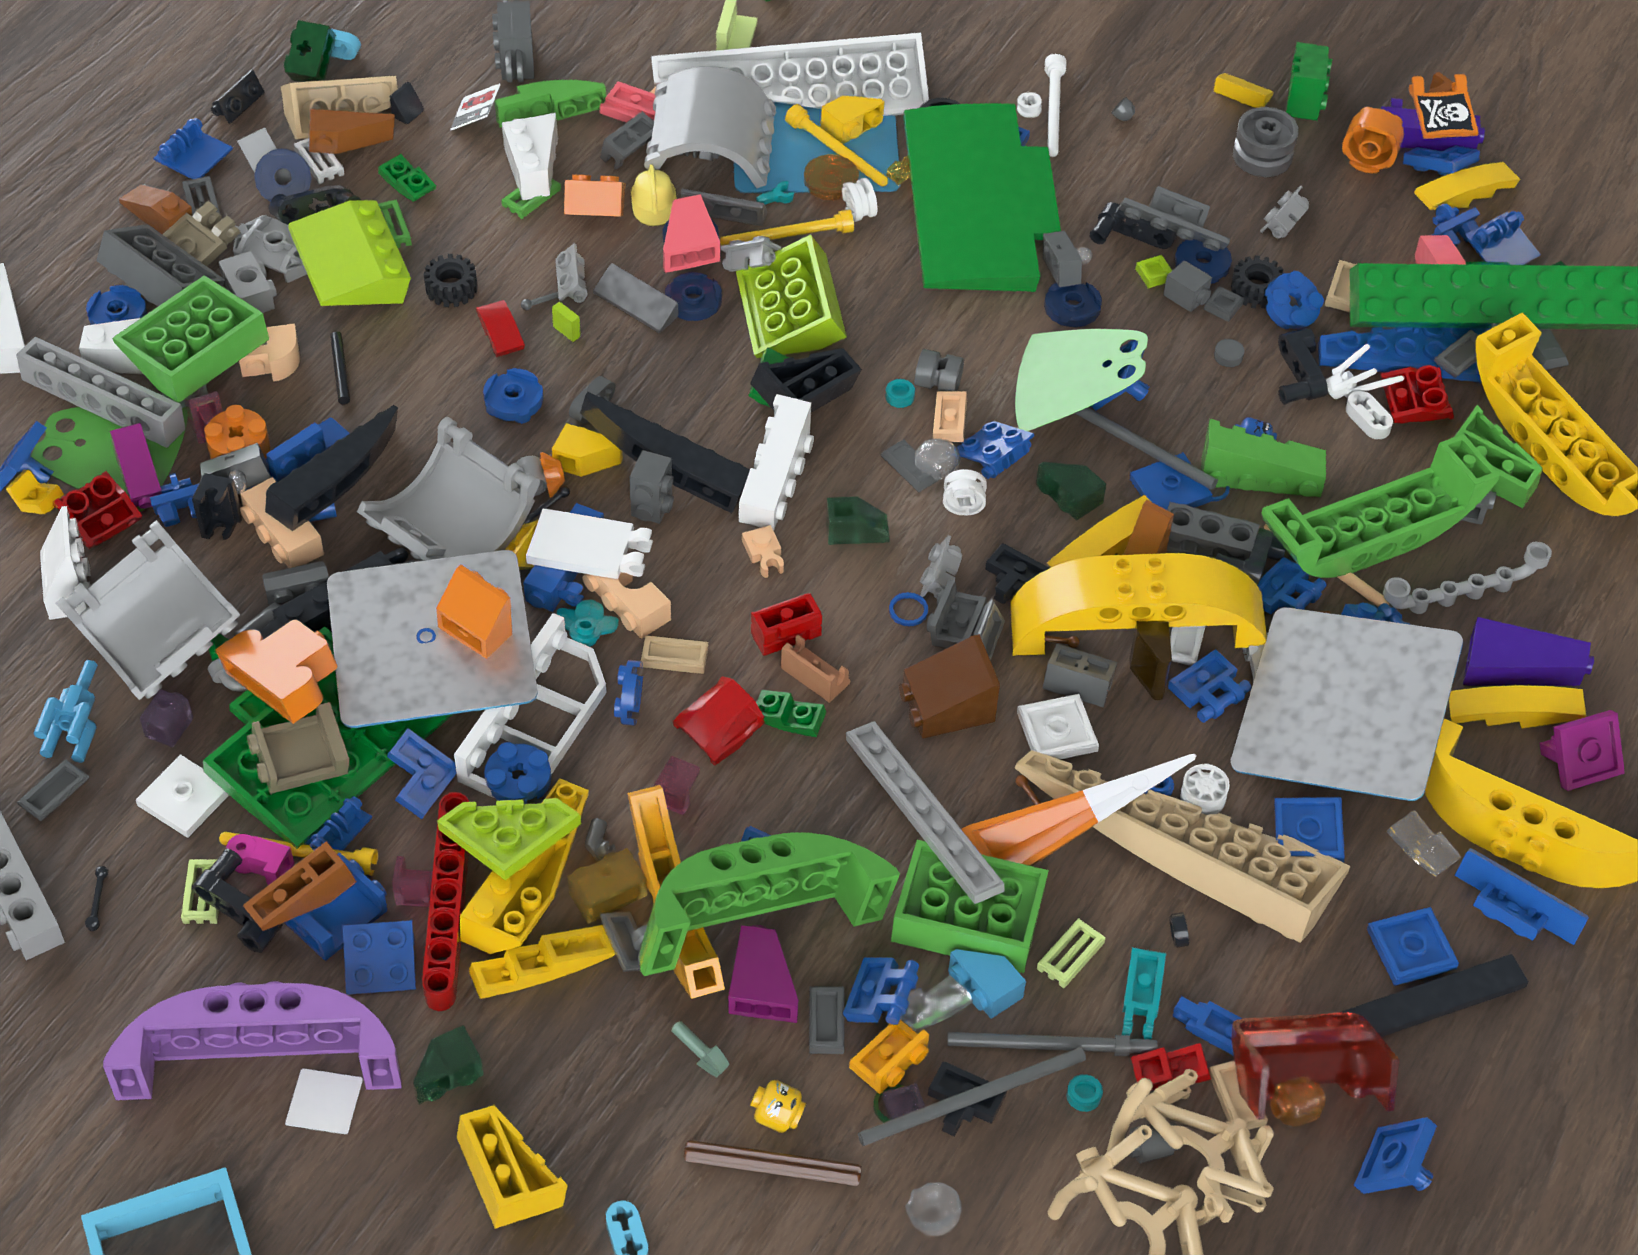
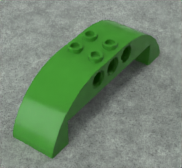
M1465 434L1440 442L1431 467L1304 515L1299 512L1289 498L1264 507L1261 513L1268 528L1304 572L1319 578H1333L1360 571L1409 552L1435 539L1474 509L1497 483L1500 474Z
M783 833L761 838L756 837L747 841L724 844L701 851L686 858L674 867L663 880L642 940L640 970L644 976L675 969L687 931L835 897L853 927L882 920L900 873L888 861L862 846L844 839L815 833Z

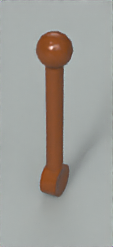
M1045 635V641L1068 644L1071 648L1078 647L1080 643L1079 638L1076 636L1063 638Z
M1019 775L1015 781L1016 785L1024 789L1034 805L1041 804L1028 785V779L1024 775Z

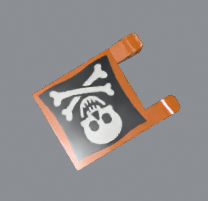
M1455 74V82L1451 86L1453 92L1425 93L1423 77H1412L1409 93L1414 100L1423 139L1478 136L1479 131L1467 90L1465 74Z

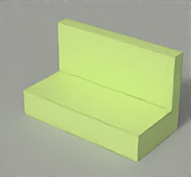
M725 0L716 31V51L751 47L758 18L737 15V0Z

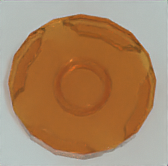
M831 154L822 155L812 159L806 165L803 182L813 196L823 200L834 201L839 200L840 196H842L844 183H857L859 171L856 165L845 157Z

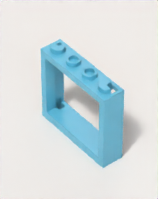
M226 1167L81 1215L91 1255H104L101 1240L224 1200L239 1254L252 1255Z

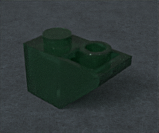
M1042 462L1038 465L1036 485L1040 491L1049 495L1062 511L1069 513L1076 521L1103 504L1106 483L1087 466Z
M858 496L827 498L826 528L828 545L884 543L890 541L887 514Z
M464 1025L431 1039L413 1081L418 1104L438 1100L446 1092L459 1086H468L474 1083L478 1077L484 1075L481 1057Z

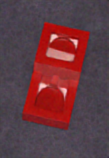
M504 300L476 308L485 335H488L496 357L524 349L525 344Z
M1201 1043L1168 1053L1163 1047L1131 1057L1137 1083L1143 1078H1148L1153 1085L1150 1091L1181 1076L1186 1069H1192L1198 1074L1194 1084L1212 1079Z

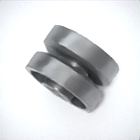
M1270 107L1253 108L1245 112L1239 119L1233 148V158L1236 164L1243 171L1260 177L1278 176L1287 171L1292 164L1294 147L1298 137V125L1295 119L1284 111Z

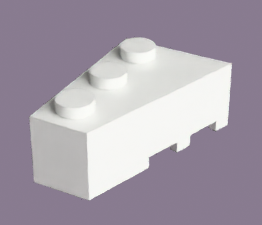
M556 113L502 122L504 149L522 201L541 195L550 196L553 164L556 157L555 150L558 143Z

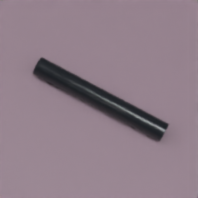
M336 331L330 334L338 402L344 405L350 402L342 334Z

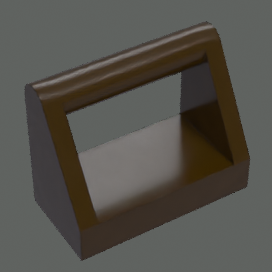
M1137 621L1129 658L1130 670L1154 700H1162L1172 660L1169 622Z

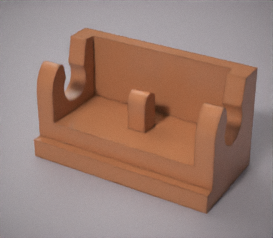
M797 635L794 648L789 643L782 647L781 669L830 703L850 684L849 670L841 666L838 671L805 648V639Z

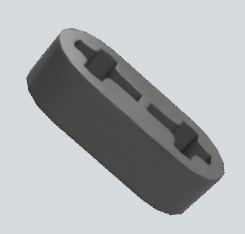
M598 376L573 400L569 409V416L582 424L588 423L589 421L580 413L586 393L590 392L610 401L615 392V383L603 376Z

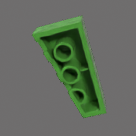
M1209 419L1201 458V471L1218 480L1217 488L1230 486L1233 489L1246 491L1253 490L1276 494L1321 497L1326 480V450L1290 440L1285 444L1280 443L1272 435L1263 433L1261 437L1245 433L1246 428L1234 425L1232 429L1220 426V421Z

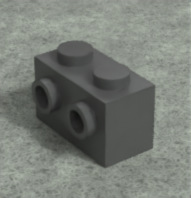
M642 450L630 475L631 516L643 521L660 524L664 514L670 513L674 502V496H672V458Z

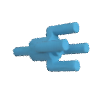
M92 660L85 661L76 685H70L69 688L63 689L59 700L55 697H50L46 700L34 731L35 737L44 739L39 752L41 756L45 758L53 756L61 732L65 730L68 731L66 740L69 743L76 744L71 756L72 760L79 763L84 762L96 731V724L88 719L95 701L94 694L89 692L88 689L97 668L96 662Z

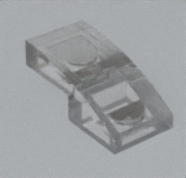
M1415 810L1387 830L1392 839L1415 862L1434 876H1437L1461 858L1440 831L1434 835Z
M949 975L927 993L918 987L909 994L907 999L909 1006L906 1014L902 1015L901 1019L913 1031L923 1029L953 1016L972 1003L973 1000L970 993Z

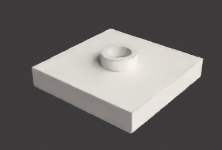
M1079 694L1018 706L1017 714L1031 750L1057 759L1098 752L1099 744Z
M180 754L136 799V802L140 808L188 838L229 795L203 772V768Z

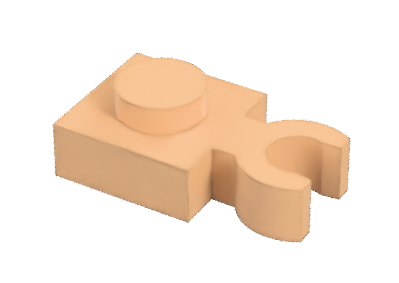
M771 525L742 533V542L752 563L760 561V573L764 578L768 577L769 566H775L780 574L784 572V561L780 557L781 546Z

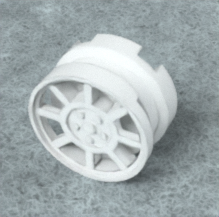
M867 178L857 180L855 184L853 182L843 184L842 197L843 201H846L847 204L845 209L851 210L854 222L862 220L863 216L874 217L877 215L876 196Z
M965 469L953 471L946 476L944 480L943 504L948 511L957 515H974L984 509L986 505L985 492L987 489V482L984 476L976 471Z
M1210 764L1195 765L1184 776L1180 799L1200 806L1203 814H1217L1225 806L1230 785L1229 779L1216 766ZM1205 769H1206V770H1210L1211 772H1210V773H1208V772H1202L1201 770H1205Z

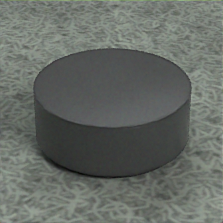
M1223 339L1216 344L1214 358L1217 363L1225 367H1235L1242 362L1244 347L1240 342L1234 339Z

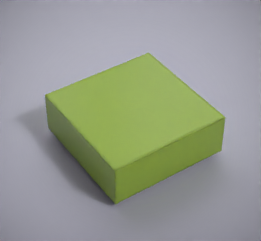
M1162 255L1136 263V271L1148 288L1165 284L1167 275L1173 271Z
M561 302L552 306L553 327L572 342L580 338L579 316Z

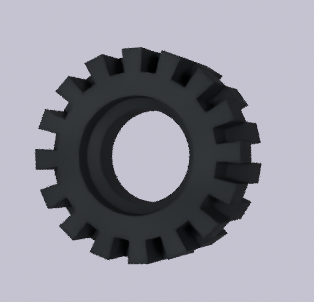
M447 254L448 258L446 259L443 258V255L438 256V261L432 259L430 265L425 267L424 281L426 294L431 301L435 299V304L439 306L444 302V307H449L450 303H454V307H459L460 301L465 305L468 303V298L472 300L475 297L474 293H477L475 266L473 263L470 264V260L467 257L463 260L462 255L457 254V257L453 258V254ZM449 278L459 279V281L454 283L442 282Z
M1255 255L1254 260L1250 256L1245 258V262L1241 259L1234 268L1231 292L1243 297V305L1245 306L1251 303V308H1256L1257 304H1260L1261 309L1266 308L1268 295L1265 296L1268 285L1280 275L1285 274L1283 273L1282 266L1277 267L1278 262L1274 260L1270 263L1269 257L1260 260V256ZM1250 280H1261L1266 284H1255Z

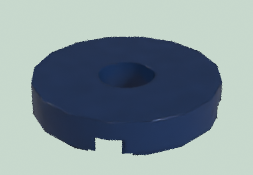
M284 148L272 150L264 155L257 163L254 174L258 191L269 202L277 194L289 196L308 191L312 179L310 167L305 159L295 151ZM285 169L290 172L291 181L287 185H280L275 181L274 176L278 170Z
M1193 239L1191 241L1185 240L1178 246L1174 263L1175 267H1177L1184 260L1211 276V284L1229 274L1232 257L1227 247L1224 250L1213 251L1204 247L1203 242ZM1197 259H1206L1209 262L1201 263Z
M689 272L678 275L665 288V295L678 303V318L686 321L707 319L717 313L722 304V289L715 279L712 281L707 278V275L703 273ZM689 294H697V295H699L700 297H698V298H689V297H687V296H688Z
M1056 282L1048 289L1044 308L1046 314L1054 322L1067 327H1082L1094 322L1100 315L1102 298L1099 291L1087 282L1086 285L1081 283L1059 287ZM1074 300L1080 304L1071 305L1067 301Z

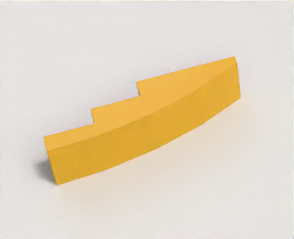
M1504 162L1483 164L1440 177L1416 188L1414 193L1430 210H1436L1442 204H1448L1452 208H1468L1473 199L1492 198L1497 189L1515 188L1520 178Z
M1143 495L1091 527L1047 562L1049 568L1087 557L1124 554L1142 506L1149 499Z
M1493 686L1453 690L1449 696L1450 718L1456 724L1485 719L1487 726L1520 722L1523 729L1575 721L1587 717L1583 689L1555 686Z
M603 925L542 935L538 944L508 949L502 958L471 963L469 973L479 998L483 999L518 991L569 975L611 958L615 955V952Z

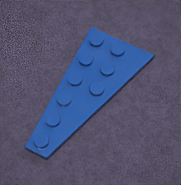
M1382 327L1371 328V331L1367 333L1357 334L1354 331L1322 335L1318 342L1319 365L1338 367L1365 344H1369L1370 348L1348 367L1349 369L1371 370L1375 368L1377 372H1390L1407 367L1419 369L1426 365L1439 368L1434 361L1435 357L1464 334L1472 330L1480 335L1492 328L1395 327L1383 330ZM1477 361L1455 378L1440 367L1441 375L1444 379L1481 382Z

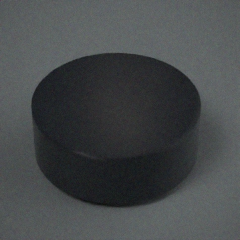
M1184 913L1171 914L1169 922L1174 946L1176 948L1189 946L1188 928Z

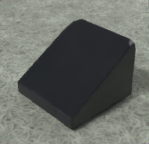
M408 81L390 95L392 114H395V119L405 124L412 122L424 111L418 95Z

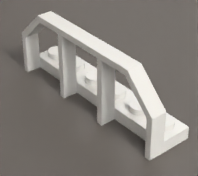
M553 613L531 644L535 677L537 679L541 672L545 673L551 663V657L557 649H561L589 662L597 687L587 702L582 704L537 684L538 695L536 699L576 716L556 747L505 725L508 719L512 720L515 717L519 705L485 709L454 754L459 783L493 797L491 790L486 785L485 779L473 774L472 771L475 767L479 768L482 765L486 751L492 743H497L499 738L513 744H527L545 751L548 755L552 775L605 696L606 682L594 649L567 638L564 617Z

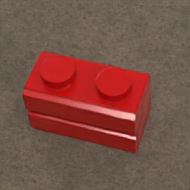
M806 593L751 613V634L763 656L782 650L786 643L794 646L797 635L804 638L805 641L822 636V614L811 593Z

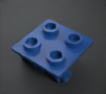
M195 118L189 119L186 125L183 126V129H178L176 134H172L166 143H162L159 146L158 154L153 159L191 179L202 178L233 147L203 133L201 130L203 127L202 122Z
M1519 211L1505 212L1464 235L1484 262H1508L1511 265H1525L1541 255L1520 229L1524 217Z
M992 421L985 424L973 436L965 439L962 444L952 450V454L982 463V475L986 479L990 477L995 478L1004 469L1009 468L1011 464H1014L1021 457L1029 453V448H1031L1029 440L1034 437V433Z
M357 797L347 798L343 801L339 814L332 813L330 816L331 820H326L324 827L316 834H313L304 844L310 845L315 850L327 841L332 849L343 851L372 819V816L360 809L363 804Z
M412 920L343 925L347 995L416 990L415 936Z

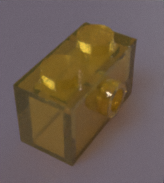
M628 848L619 852H611L602 860L590 866H582L567 876L569 895L587 924L601 918V913H612L647 896V878Z

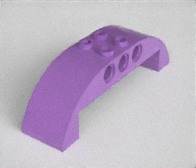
M278 981L258 985L233 983L230 986L205 987L183 992L161 1001L138 1016L123 1030L110 1047L103 1063V1068L115 1100L152 1099L155 1061L359 1052L366 1090L402 1088L396 1048L391 1036L378 1017L365 1005L347 994L328 987L300 983H282Z

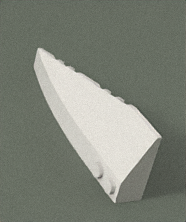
M921 33L651 56L654 84L657 85L668 81L669 75L694 67L712 66L729 69L748 77L763 90L768 99L778 103L799 104L805 107L822 109V106L842 95L877 98L885 102L883 116L903 115L904 110L920 108L923 103L929 100Z

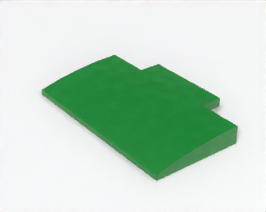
M954 104L904 110L903 117L923 288L1036 292L1040 273L1035 240H1043V234L1061 231L1049 148L1021 146L1015 104Z
M323 627L319 632L326 639L334 656L332 633L326 627ZM335 670L317 682L323 695L321 704L330 702L349 757L348 774L270 794L267 782H260L256 764L260 763L257 754H251L247 735L252 734L253 722L259 721L261 728L290 721L252 692L246 690L229 704V711L243 722L245 726L203 760V772L265 826L298 849L313 834H316L324 827L326 820H331L330 816L332 813L339 814L345 799H350L352 796L358 798L396 765L387 755L407 729H410L425 740L453 714L349 728L342 723L340 717ZM317 708L303 718L316 715Z

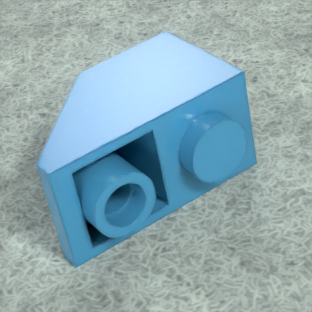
M959 949L951 952L948 969L951 979L958 986L962 985L970 994L973 1005L978 1010H983L990 1019L1023 998L1026 980L1005 956Z

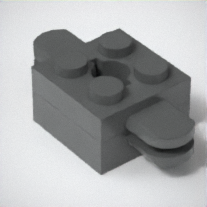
M519 0L497 2V14H492L493 30H498V32H493L495 51H500V53H495L496 69H501L502 80H507V83L513 82L518 79V82H523V79H534L530 2Z

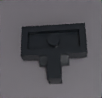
M1004 543L986 561L985 570L997 576L996 582L998 584L995 587L996 594L993 599L1002 604H1005L1012 597L1013 593L1017 592L1026 582L1039 573L1050 569Z
M943 1061L928 1088L927 1095L942 1101L990 1081ZM1007 1091L946 1114L943 1120L944 1126L942 1131L955 1137L963 1119L971 1123L974 1116L992 1124L1006 1097Z

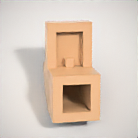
M295 323L267 327L269 336L267 345L259 346L239 360L242 377L272 373L273 382L287 378L297 369L300 363V353Z

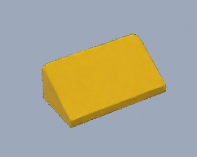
M1227 73L1216 77L1213 92L1254 108L1265 107L1274 93L1271 90Z

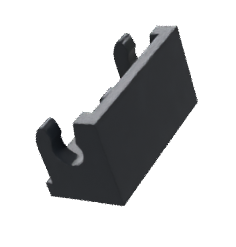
M204 473L192 498L201 538L210 539L217 527H224L225 530L222 536L226 540L232 535L237 522L241 523L242 521L235 481L231 478Z

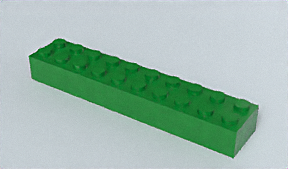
M1358 263L1349 269L1350 327L1494 328L1523 312L1538 329L1633 330L1638 328V266Z

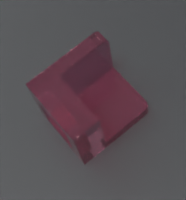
M674 756L670 757L654 786L660 785L663 788L667 809L681 815L686 813L690 806L689 791L700 774L699 766Z
M397 856L392 881L396 905L429 907L433 871L406 869L404 856Z

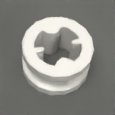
M1027 92L1018 97L1017 110L1020 115L1034 118L1041 113L1042 99L1038 94Z

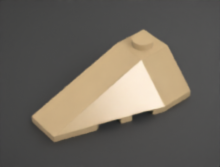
M396 76L289 83L281 86L284 114L295 139L309 138L310 109L378 113L391 107L390 95L397 90Z

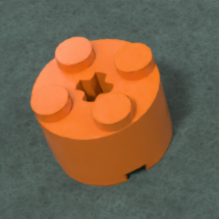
M1364 107L1353 117L1342 144V151L1349 158V163L1352 167L1365 173H1377L1380 169L1389 168L1393 165L1404 138L1403 122L1399 116L1383 109Z
M230 405L226 411L217 414L205 426L204 431L210 459L255 443L259 444L265 459L267 458L266 454L271 451L264 419L258 413L243 409L240 405Z

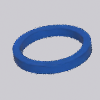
M901 593L891 600L889 613L891 618L900 625L916 626L926 619L928 604L918 594ZM910 598L920 602L924 612L918 619L903 620L894 613L893 607L899 600Z

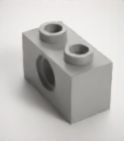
M252 251L219 261L221 276L225 279L224 285L228 291L263 313L275 309L273 297L277 296L274 283L271 279L266 280L265 266L262 260H256Z

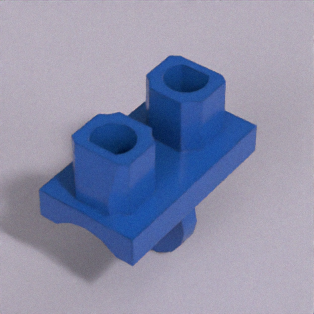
M1442 204L1436 208V216L1432 219L1433 223L1438 226L1435 227V233L1431 235H1448L1457 247L1461 241L1455 233L1459 232L1464 241L1469 242L1464 235L1479 227L1475 219L1480 213L1474 207L1458 215L1459 209L1457 207L1452 208L1448 204Z
M176 473L169 474L172 483L160 486L161 495L150 497L156 515H159L165 527L176 525L180 522L177 509L189 506L192 518H197L192 498L199 484L192 485L190 478L178 481Z

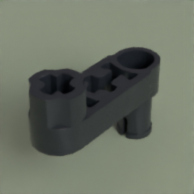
M329 185L289 196L277 194L268 204V210L279 221L289 225L291 222L344 202L361 201V199L344 186ZM313 198L318 201L327 200L329 204H317L316 210L309 207V204L313 203Z
M1108 202L1098 216V222L1089 235L1094 243L1104 244L1113 230L1160 249L1170 248L1177 238V232L1170 229L1160 230L1151 226V222L1142 218L1135 220L1125 216L1124 211L1118 209L1120 204Z
M1305 328L1281 334L1278 339L1280 352L1298 381L1297 383L1279 387L1278 394L1282 404L1285 405L1305 398L1313 400L1327 396L1328 385L1326 379L1311 354L1316 351L1313 331Z
M1260 528L1249 559L1242 561L1219 553L1216 559L1243 571L1258 586L1267 558L1280 561L1285 556L1286 549L1271 530Z
M225 848L213 866L203 871L192 885V889L209 905L244 926L237 934L238 939L251 951L262 953L281 929L283 923L262 931L246 911L243 904L251 898L226 882L234 870L242 863V859L235 851Z

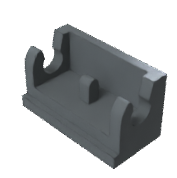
M643 111L604 139L600 158L606 163L612 156L615 160L614 168L619 169L623 165L625 158L651 141L654 121Z
M1056 644L1047 665L1043 689L1064 696L1079 694L1082 701L1104 707L1108 691H1110L1117 662Z

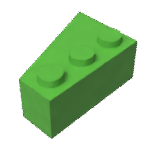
M1477 405L1455 437L1465 434L1500 474L1499 480L1491 491L1497 492L1496 495L1523 508L1538 487L1543 468L1517 443L1513 444L1503 434V429L1498 424L1494 425L1483 415L1484 411Z

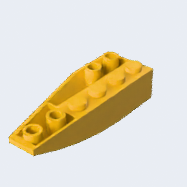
M559 778L545 799L558 798L579 813L581 817L589 790ZM578 827L508 879L504 880L492 871L460 915V941L489 954L520 947L555 897Z

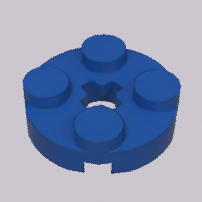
M1299 271L1280 275L1268 285L1265 296L1268 295V304L1266 305L1268 315L1278 326L1287 330L1289 328L1301 330L1312 324L1318 318L1320 307L1324 304L1323 296L1318 292L1315 285ZM1289 295L1296 299L1298 306L1294 305L1292 307L1289 304L1291 301Z
M124 285L109 287L110 291L101 294V291L96 292L89 299L86 306L90 325L137 319L147 314L146 304L141 294L137 290ZM118 308H122L121 312L112 313V311H117Z
M507 369V374L500 376L496 373L487 380L483 389L486 412L502 420L515 421L521 424L526 423L531 419L532 415L538 412L543 404L542 385L538 383V378L533 373L523 369ZM514 392H518L519 395L517 397L507 396L512 395Z
M628 660L626 666H619L618 684L622 685L621 698L616 697L614 717L621 718V724L635 726L637 723V719H631L633 712H639L643 676H638L637 668H643L642 661Z
M511 742L502 743L497 751L490 756L485 765L486 785L491 790L492 796L498 801L524 800V804H527V800L533 799L536 796L537 799L542 797L551 784V767L548 755L545 751L531 745L513 744ZM522 770L526 775H520L518 779H514L512 772Z

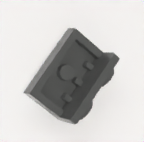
M320 561L263 574L262 578L268 604L270 605L273 602H289L327 581L329 576L324 562Z
M949 580L945 590H940L938 594L935 613H931L928 617L927 631L931 634L932 645L949 648L973 636L983 607L987 604V598L957 592L956 581Z

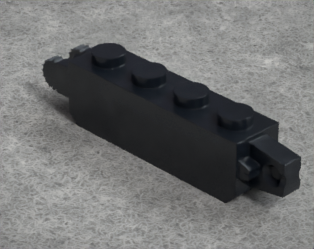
M398 548L386 555L380 551L345 571L405 563L409 554L404 548ZM327 581L272 610L274 619L259 631L264 640L290 621L298 620L313 632L320 631L323 627H326L332 633Z

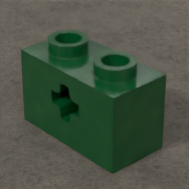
M298 20L296 28L291 32L290 41L292 45L290 53L284 59L285 72L293 81H325L336 34L330 26Z

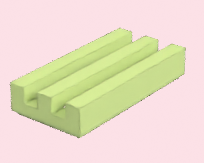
M189 859L181 914L183 924H190V920H196L197 924H203L204 920H209L210 924H217L219 910L210 905L209 911H205L206 901L200 897L198 898L197 911H192L194 896L192 885L196 881L197 868H202L203 873L205 869H210L217 859Z
M1078 918L1038 962L1037 970L1041 973L1047 972L1048 978L1052 981L1054 979L1058 980L1059 985L1065 988L1102 947L1106 937ZM1079 931H1083L1084 934L1081 936V938L1070 948V950L1055 965V967L1051 965L1053 960L1071 942V940L1079 933ZM1091 938H1093L1094 940L1091 942V944L1066 970V972H1061L1069 964V962L1078 954V952L1086 945V943Z

